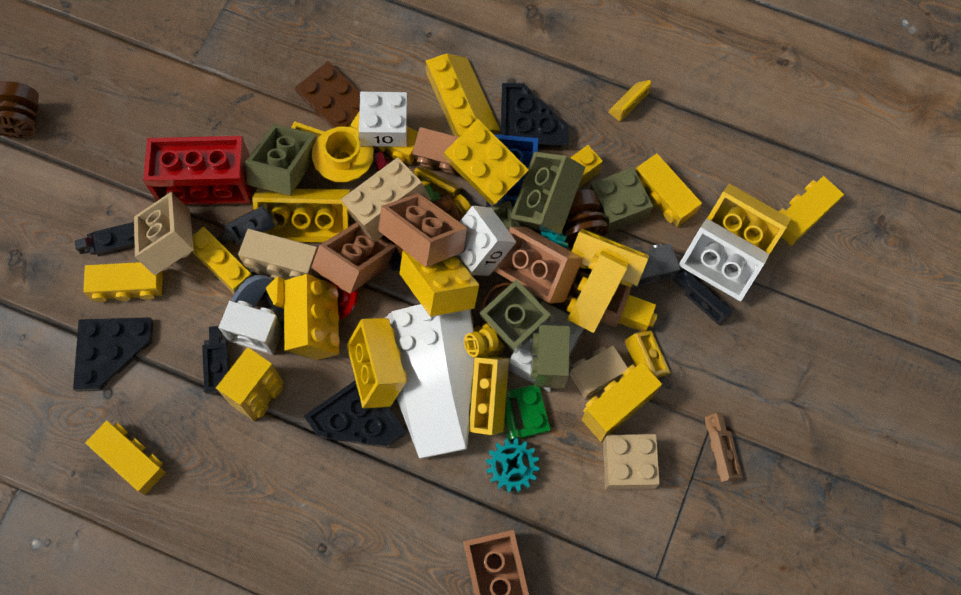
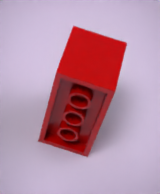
M242 136L147 138L143 181L156 202L170 192H173L184 205L251 203L252 186L246 184L245 161L250 154Z

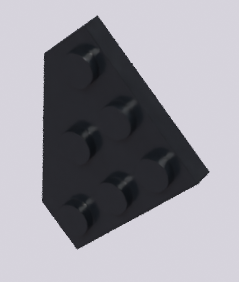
M502 83L501 135L538 138V148L568 149L569 125L563 119L560 120L544 101L534 96L524 83Z
M151 317L80 319L78 321L73 390L76 392L101 391L117 372L120 373L133 361L132 358L152 343L153 319Z
M356 380L304 415V418L318 438L388 448L407 434L389 407L362 408Z

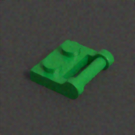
M534 384L507 390L504 419L508 430L506 436L509 441H514L515 438L519 440L551 431L539 387H535ZM511 399L517 400L524 427L522 430H517L510 403Z

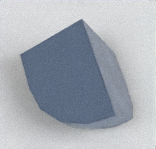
M254 275L247 278L232 297V301L235 303L244 301L251 304L252 308H254L273 279L267 275Z

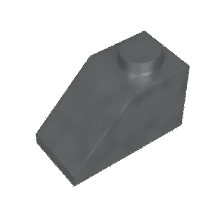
M660 243L653 245L646 254L649 255L639 283L637 286L632 285L631 288L672 279L679 273L680 268L672 244L664 245Z

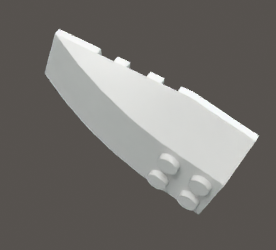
M421 304L392 311L385 318H389L391 328H394L396 346L401 352V364L407 374V383L396 398L418 457L423 459L466 450L470 426L469 407L472 399L471 386L474 373V357H471L466 352L464 337L466 334L474 332L471 309L433 317L428 315Z

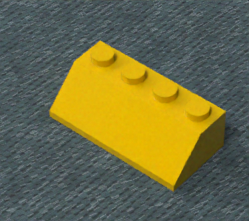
M446 53L426 60V74L454 136L460 137L477 119L493 134L501 133L468 58Z
M257 188L253 196V210L267 204L278 224L264 232L266 234L296 242H325L350 227L351 214L341 200L350 193V190L295 188L290 196Z

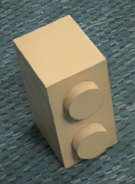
M605 346L601 347L593 353L594 357L587 361L583 358L572 365L573 369L570 376L584 399L601 391L613 380L618 381L623 376L622 373L628 368L614 346L607 349Z

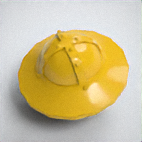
M336 127L327 130L318 137L312 149V161L316 170L324 178L334 182H350L359 179L369 170L374 156L373 146H360L359 130L352 127Z

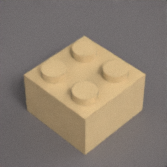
M656 434L605 436L603 440L605 490L655 489L659 485Z

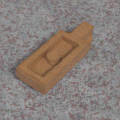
M714 413L706 416V429L710 435V445L715 455L716 469L721 482L742 480L743 477L731 431L726 430L723 414Z

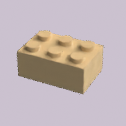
M397 157L341 200L354 220L376 242L384 236L378 231L381 206L417 193L429 201L431 198L423 183Z
M170 192L134 216L135 258L152 274L156 275L161 271L167 270L174 262L180 258L187 257L194 250L190 210L173 192Z
M247 229L238 255L252 276L267 275L273 280L276 277L287 280L304 274L316 278L319 276V273L311 268L318 251L317 247Z

